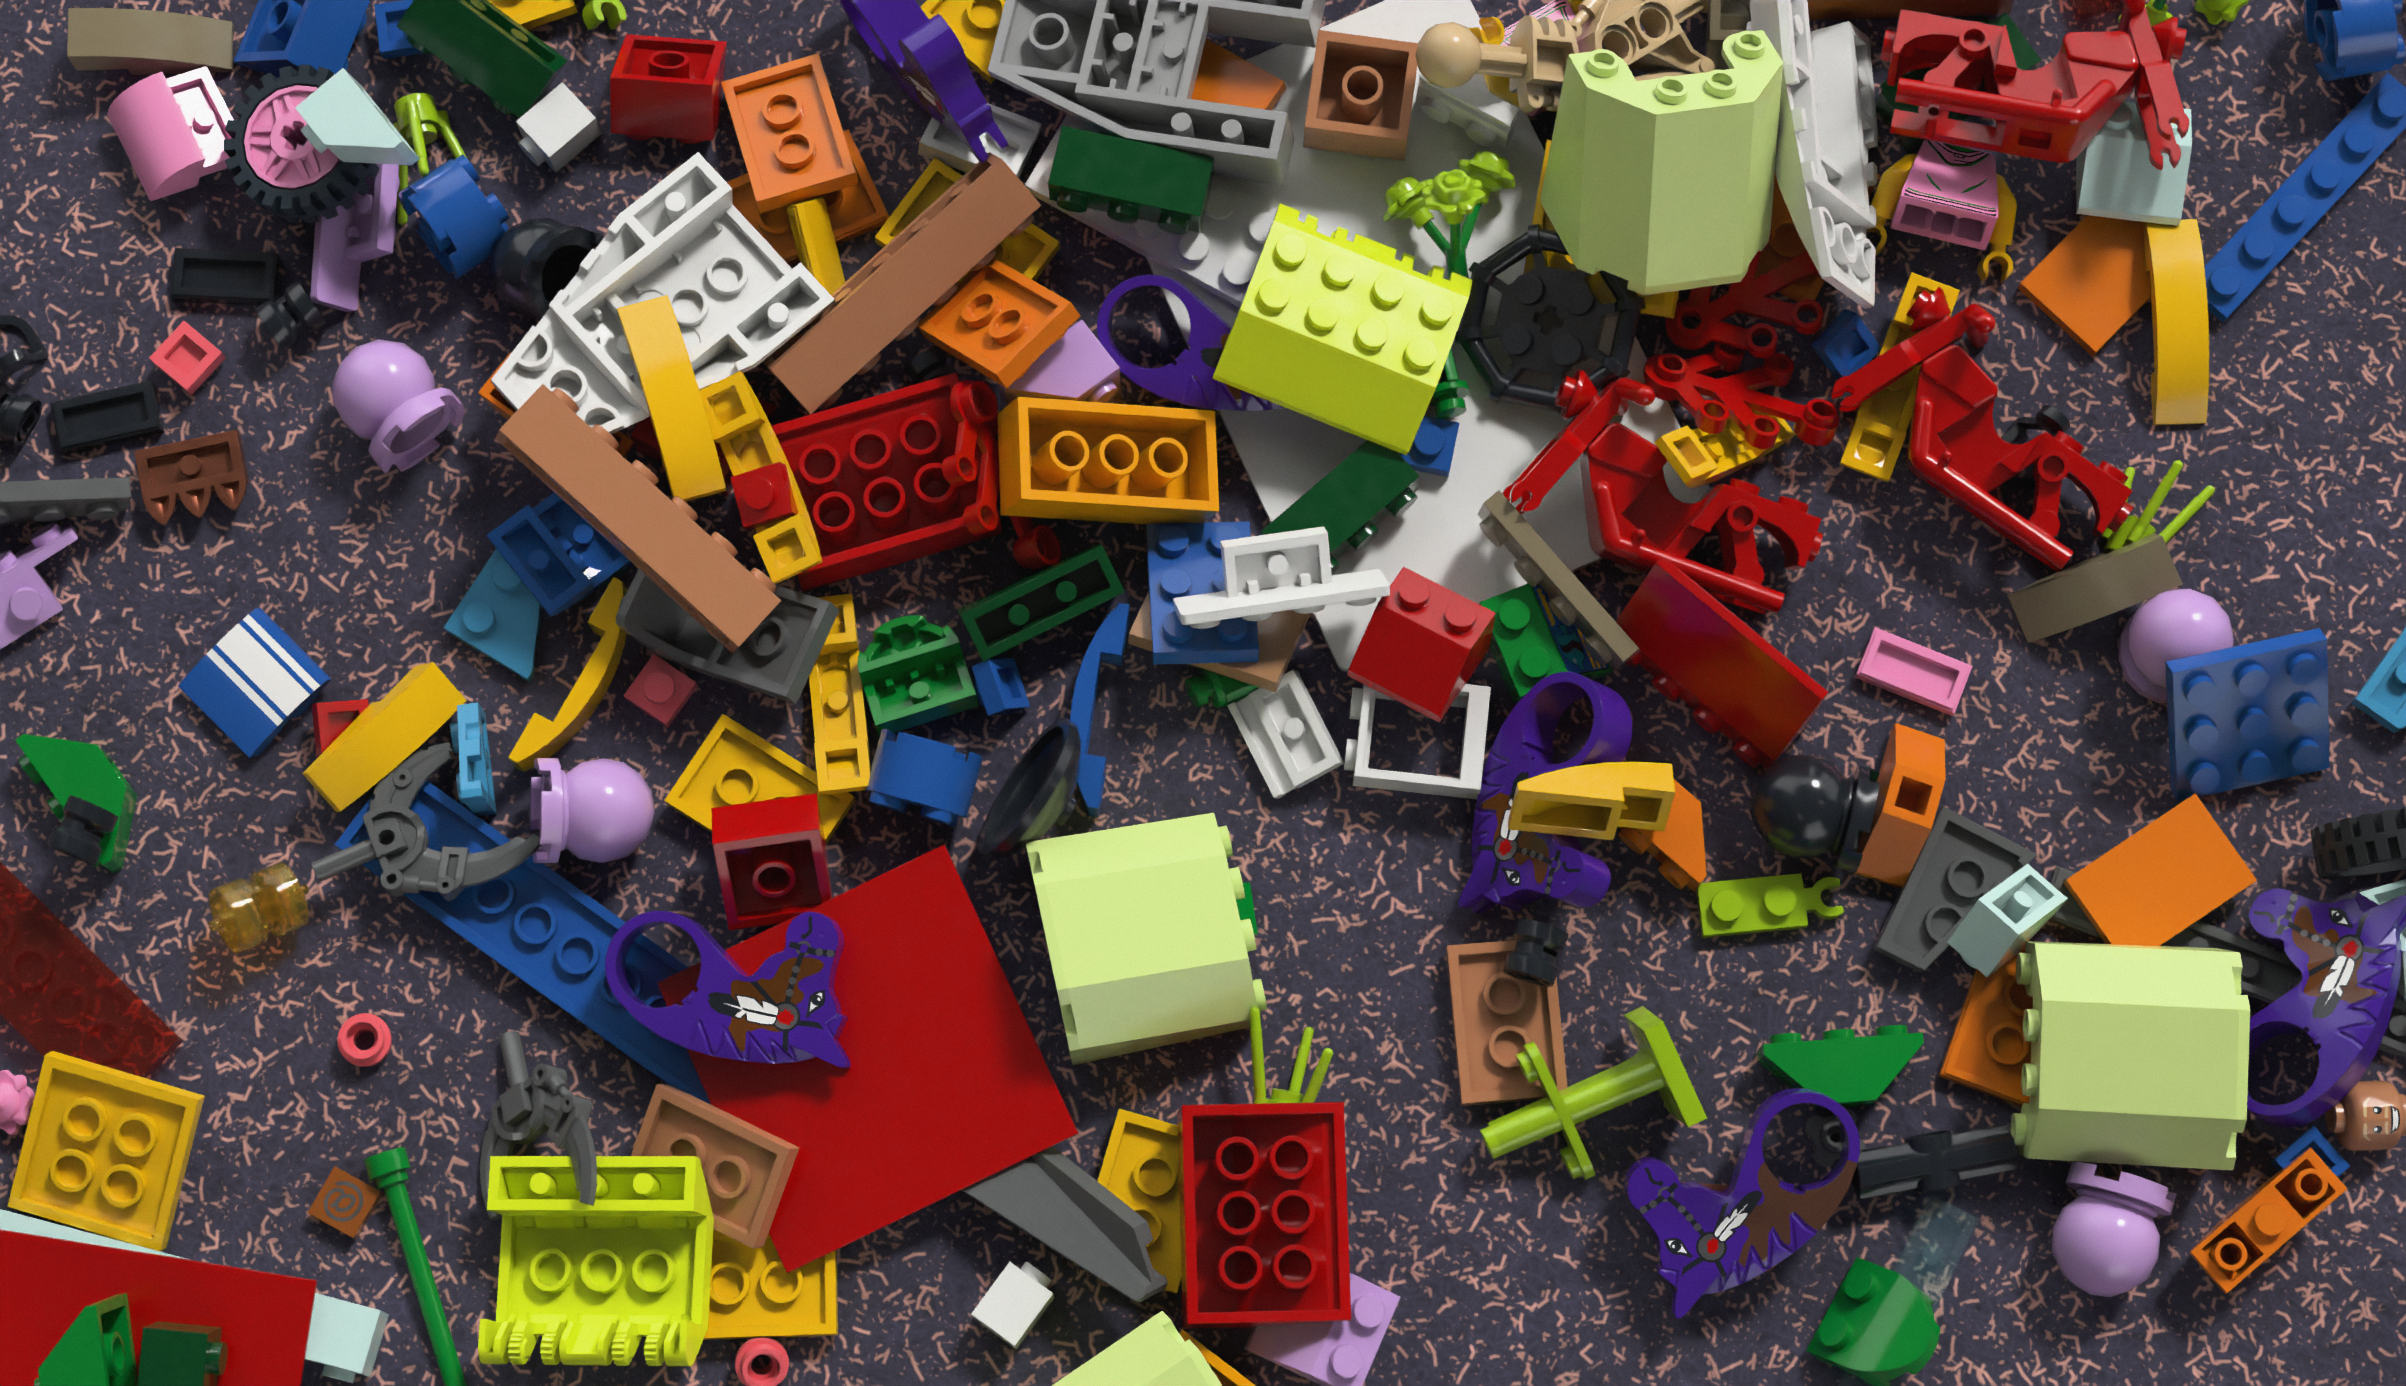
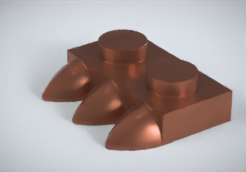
M237 430L134 451L143 502L150 515L162 525H166L174 512L176 499L179 498L193 515L201 518L209 505L212 491H216L221 501L236 511L244 498L246 484H250L241 435Z

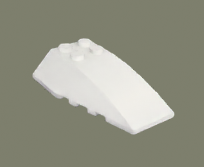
M1750 0L1751 21L1747 23L1746 31L1763 30L1783 61L1775 175L1798 235L1821 278L1864 309L1874 307L1876 249L1870 240L1866 238L1867 229L1876 227V209L1873 205L1869 206L1868 187L1877 185V166L1874 162L1868 163V149L1878 146L1870 39L1849 21L1810 31L1807 0Z
M697 152L615 218L608 227L607 235L595 250L591 249L581 262L579 271L564 290L561 289L550 302L548 311L538 324L532 326L492 377L491 383L516 411L542 384L551 392L555 388H559L578 405L580 410L576 414L591 428L598 424L612 435L650 417L633 359L631 360L617 308L668 295L700 391L739 371L744 373L758 366L835 304V299L801 262L793 269L736 209L733 205L732 188Z

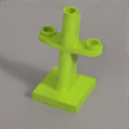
M1644 1006L1624 1014L1639 1051L1628 1060L1558 1091L1534 1041L1523 1045L1524 1051L1515 1055L1518 1064L1529 1084L1538 1080L1546 1097L1487 1123L1488 1127L1480 1130V1134L1491 1157L1496 1159L1506 1153L1562 1131L1568 1145L1559 1150L1562 1160L1572 1179L1583 1176L1586 1180L1596 1174L1575 1124L1658 1090L1667 1110L1685 1126L1690 1127L1707 1119L1664 1022Z

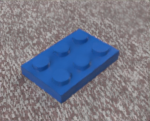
M1250 521L1146 524L1145 538L1153 665L1258 662L1259 641L1257 621H1247L1242 619V617L1221 620L1219 625L1211 628H1193L1190 625L1181 624L1173 604V598L1225 591L1220 541L1251 537Z

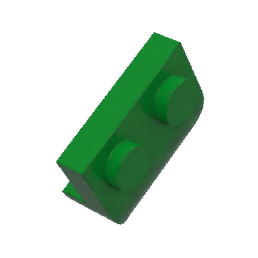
M921 615L899 617L875 629L873 641L864 653L859 652L858 671L879 737L882 729H888L895 733L979 706L960 642L948 625L942 628L928 623L925 617Z
M1856 1257L1806 1351L1823 1362L1858 1376L1869 1385L1891 1386L1889 1380L1895 1379L1906 1372L1913 1375L1917 1374L1933 1355L1940 1335V1326L1934 1320L1932 1309L1934 1302L1901 1274Z

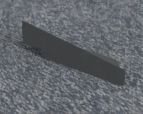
M1053 1146L962 1190L1134 1302H1142L1166 1289L1168 1283L1166 1276H1162L1153 1269L1146 1246L1153 1240L1147 1220Z

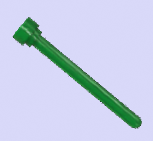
M405 1147L395 1148L368 1157L364 1160L370 1181H376L378 1190L384 1189L444 1386H467L405 1186V1182L409 1181L407 1171L411 1169Z

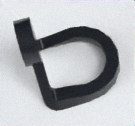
M0 315V327L14 326L20 329L25 334L32 354H28L25 348H18L1 357L0 381L3 383L7 382L13 373L21 370L26 365L37 364L49 356L35 330L25 320L14 315Z
M2044 405L2038 411L2035 418H2017L2001 438L2011 443L2026 429L2046 430V432L2055 437L2058 431L2065 433L2070 427V422L2057 408ZM2015 476L2004 484L2015 490L2027 491L2034 489L2036 483L2033 477L2020 478Z

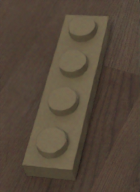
M1500 490L1486 500L1477 514L1483 520L1479 523V526L1485 536L1497 547L1505 545L1517 559L1514 562V566L1521 577L1531 586L1535 587L1539 584L1552 599L1549 602V606L1554 614L1565 625L1570 626L1574 624L1587 638L1584 641L1585 648L1599 664L1605 666L1609 663L1615 671L1621 668L1638 651V646Z

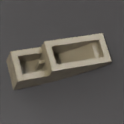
M68 8L67 57L77 71L128 69L131 75H147L163 72V74H181L207 66L210 73L233 72L234 24L232 21L163 11L118 8Z
M2153 533L2108 554L2100 553L2006 595L2027 643L2118 612L2155 597L2160 593L2181 586L2183 583L2163 536Z

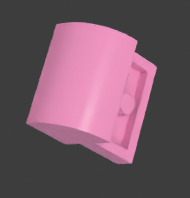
M207 66L167 79L163 72L153 74L127 88L111 103L107 116L150 201L196 187L200 177L228 168L225 160L230 157L224 151V140L231 139L232 137L225 131L227 121L233 120Z

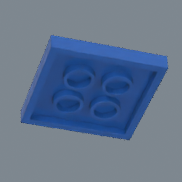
M2320 628L2165 662L2170 787L2177 802L2184 801L2195 793L2198 797L2329 769L2327 638Z

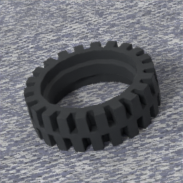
M2406 807L2399 810L2391 809L2381 811V813H2368L2359 815V817L2345 818L2317 826L2310 830L2319 879H2348L2358 876L2392 873L2400 870L2406 871Z

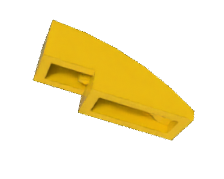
M434 662L414 666L381 701L371 703L302 774L336 812H341L419 748L457 711V705H463L467 700Z
M1605 762L1564 768L1517 783L1511 806L1508 829L1614 840L1617 827L1664 831L1675 795L1672 764Z

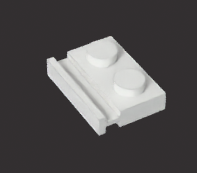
M1422 74L1419 76L1420 82L1417 88L1416 103L1421 105V110L1427 116L1441 123H1447L1449 120L1466 129L1465 132L1469 138L1482 146L1492 147L1494 144L1503 150L1506 149L1515 133L1519 108L1471 82H1467L1460 87L1441 88L1429 83Z
M987 103L992 109L993 120L1009 145L1002 150L986 136L981 139L986 153L991 152L1003 159L1019 178L1032 152V147L1035 141L1038 140L1042 124ZM932 117L919 142L918 154L932 160L936 157L950 167L968 172L979 160L953 131Z
M1291 670L1284 674L1276 693L1259 688L1248 694L1244 699L1228 705L1274 798L1279 799L1290 791L1300 788L1345 764L1298 671Z

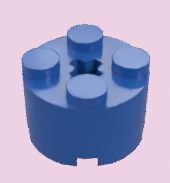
M2304 0V26L2308 43H2318L2324 61L2314 63L2321 78L2325 81H2333L2387 71L2393 65L2404 63L2406 57L2405 44L2402 36L2398 33L2396 15L2402 12V0Z
M464 155L459 156L455 160H448L431 171L427 176L422 177L398 193L407 216L409 217L416 211L419 215L416 219L420 227L416 230L444 270L448 274L453 272L455 279H459L491 258L494 246L509 228L505 221L509 220L505 208L493 193L486 197L476 185L480 178L473 165Z
M882 729L870 769L869 783L865 791L871 793L869 802L876 804V806L904 814L907 813L909 804L921 807L920 816L926 817L927 820L957 827L959 817L967 818L984 757L969 752L966 762V754L955 752L956 747L902 732H898L896 738V735L890 730Z

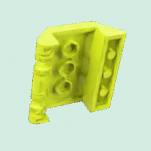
M1280 203L1212 379L1407 456L1437 387L1467 305L1473 280L1451 272L1448 280L1444 279L1445 269L1434 265L1427 275L1413 270L1414 256L1403 253L1401 260H1396L1397 249L1357 233L1351 242L1346 240L1349 230L1339 226L1336 231L1332 232L1331 237L1316 232L1318 218L1307 214L1305 221L1301 222L1298 220L1299 210Z
M490 1156L487 1210L502 1215L496 1321L480 1319L478 1339L480 1362L482 1364H507L510 1360V1363L513 1365H524L531 1356L539 1336H542L540 1354L544 1365H557L561 1361L563 1365L608 1366L614 1360L616 1366H628L632 1362V1358H634L641 1338L646 1337L644 1355L648 1366H662L664 1360L667 1366H692L708 1329L714 1217L700 1158L697 1156H596L597 1186L594 1206L579 1202L580 1192L576 1190L574 1169L570 1156Z

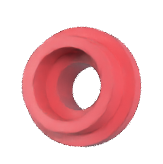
M368 1013L357 1014L349 1018L340 1028L337 1040L338 1048L341 1055L351 1064L359 1067L374 1066L380 1063L391 1049V1031L388 1025L378 1016ZM365 1031L372 1032L375 1037L373 1046L368 1050L358 1049L356 1045L358 1035Z
M755 1337L746 1341L739 1348L735 1356L734 1366L739 1380L745 1386H777L783 1381L788 1372L789 1358L785 1348L777 1340L771 1337ZM758 1355H767L771 1358L769 1365L764 1369L753 1367L751 1365L753 1359Z

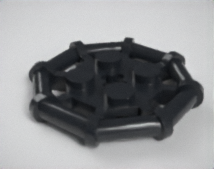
M1540 224L1528 226L1526 233L1480 263L1474 261L1468 269L1472 272L1470 279L1473 281L1469 299L1460 321L1459 330L1455 335V343L1461 344L1490 391L1488 397L1497 404L1501 401L1556 412L1560 418L1562 407L1555 405L1559 387L1566 373L1573 370L1572 367L1580 362H1585L1592 357L1602 364L1601 367L1587 375L1598 392L1613 381L1627 378L1631 372L1627 368L1640 312L1646 309L1644 297H1639L1636 292L1627 289L1628 280L1606 271L1598 272L1612 292L1616 302L1602 305L1587 281L1592 274L1579 269L1576 272L1548 267L1546 251L1564 255L1569 254L1556 231L1542 229ZM1529 254H1533L1535 268L1528 273L1518 276L1511 284L1508 285L1497 277V275ZM1492 286L1502 293L1495 325L1480 327L1489 287ZM1548 307H1556V315L1563 318V325L1561 328H1553L1550 335H1543V326L1537 323L1538 315L1545 314ZM1619 315L1610 355L1608 356L1598 349L1605 317ZM1499 338L1503 348L1513 361L1504 374L1483 340ZM1525 369L1552 375L1554 390L1516 382Z

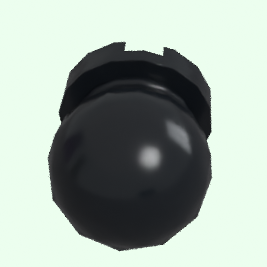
M552 218L529 219L508 228L494 246L489 273L496 295L516 314L531 320L538 319L540 321L548 311L550 302L561 289L564 290L579 271L581 262L592 248L596 249L604 237L576 225L568 226Z
M1788 756L1772 763L1758 776L1750 794V814L1753 824L1767 846L1789 858L1812 859L1830 851V854L1834 856L1833 868L1855 873L1863 856L1862 853L1857 852L1860 832L1869 833L1872 825L1880 784L1876 781L1878 780L1880 770L1858 766L1854 775L1846 778L1834 763L1819 756Z

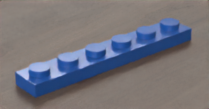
M2387 72L2205 265L2208 310L2221 322L2224 323L2406 129V87Z

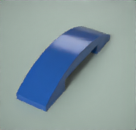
M1118 603L1093 637L1080 666L1071 705L1070 721L1077 725L1081 739L1080 775L1077 781V788L1088 816L1098 818L1107 763L1106 757L1088 755L1101 664L1107 663L1121 666L1123 664L1130 619V606L1124 603Z

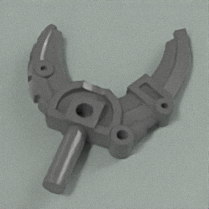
M449 742L428 747V750L415 752L408 756L405 762L400 763L392 770L386 779L380 780L373 792L375 799L370 802V811L362 817L370 839L311 862L318 881L321 882L378 858L383 870L380 881L389 895L399 897L405 894V892L419 894L422 890L439 892L443 899L451 901L457 898L458 894L466 887L492 881L521 865L541 846L540 837L533 833L528 839L515 837L499 847L478 853H470L468 848L442 846V852L428 848L427 828L419 815L410 810L424 783L439 768L452 760L450 753L454 752Z
M517 1031L503 1033L499 1040L509 1090L500 1095L499 1100L492 1104V1118L483 1137L480 1155L481 1192L490 1220L497 1221L501 1219L499 1214L487 1210L490 1156H511L515 1143L530 1145L532 1141L547 1133L559 1149L567 1150L574 1169L576 1190L580 1192L579 1202L594 1206L597 1186V1163L594 1142L587 1123L592 1110L591 1100L575 1096L569 1091L570 1086L567 1083V1073L563 1068L540 1063L534 1068L532 1076L529 1078L520 1033Z

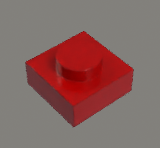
M777 462L730 477L744 528L751 530L798 514L785 464Z
M368 699L312 704L316 757H319L369 706Z

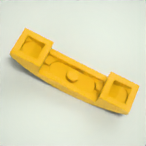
M2197 219L2181 220L2179 226L2143 222L2146 273H2150L2155 367V372L2150 375L2153 425L2205 424L2207 421L2209 393V321L2204 259Z
M1911 272L1878 356L1920 332L1913 333L1909 330L1914 320L1906 316V314L1923 290L1933 295L1938 287L1943 289L1951 314L1960 290ZM1920 366L1860 404L1839 463L1840 465L1889 482L1912 417Z
M668 295L617 308V314L630 357L634 361L660 447V456L672 496H677L687 502L726 491L704 404Z
M739 371L700 390L713 440L720 444L733 476L777 462L786 465L798 514L755 528L757 534L753 535L773 583L778 584L822 563L816 535L793 472L776 434L744 374Z
M1752 410L1755 415H1766L1773 418L1780 426L1776 442L1770 449H1758L1751 446L1745 439V433L1730 417H1728L1724 431L1719 434H1709L1701 431L1699 428L1691 430L1687 425L1660 436L1654 443L1684 484L1689 488H1695L1717 481L1746 467L1777 449L1796 434L1785 419Z
M613 577L587 621L593 633L602 637L554 721L552 722L534 712L508 757L515 768L526 772L534 767V759L549 758L555 754L583 727L603 699L619 665L627 632L616 624L620 602L628 592L624 583L619 579Z
M852 594L819 597V599L831 602L839 609L838 615L809 675L819 796L865 790L870 778L871 763L864 689L858 671L859 643Z

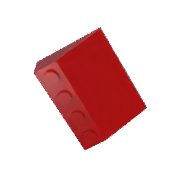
M957 373L772 425L806 505L822 558V563L797 574L803 592L1003 534L997 506L998 525L996 529L976 536L967 529L964 523L963 513L965 508L976 503L982 457L977 442L974 454L977 476L974 481L960 487H953L946 481L942 472L943 460L954 455L959 423L954 419L950 410V395L954 385L959 383Z
M1663 555L1655 563L1616 620V623L1639 648L1634 656L1625 664L1635 668L1639 663L1654 676L1651 682L1661 694L1672 701H1676L1678 697L1685 701L1695 710L1692 713V717L1701 727L1714 735L1720 730L1735 743L1732 747L1734 753L1753 768H1757L1761 764L1767 769L1772 763L1777 762L1807 727L1828 694L1825 688Z
M1344 1102L1181 1105L1177 1112L1183 1329L1237 1328L1351 1321Z

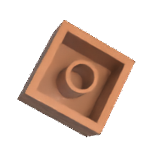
M1318 30L1304 127L1303 147L1405 161L1418 66L1415 56L1418 43Z

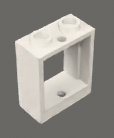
M1364 684L1363 689L1353 688L1349 719L1359 720L1358 739H1347L1344 770L1354 771L1353 786L1477 799L1481 790L1491 687L1465 684L1451 705L1452 707L1466 708L1459 778L1368 768L1375 698L1394 699Z

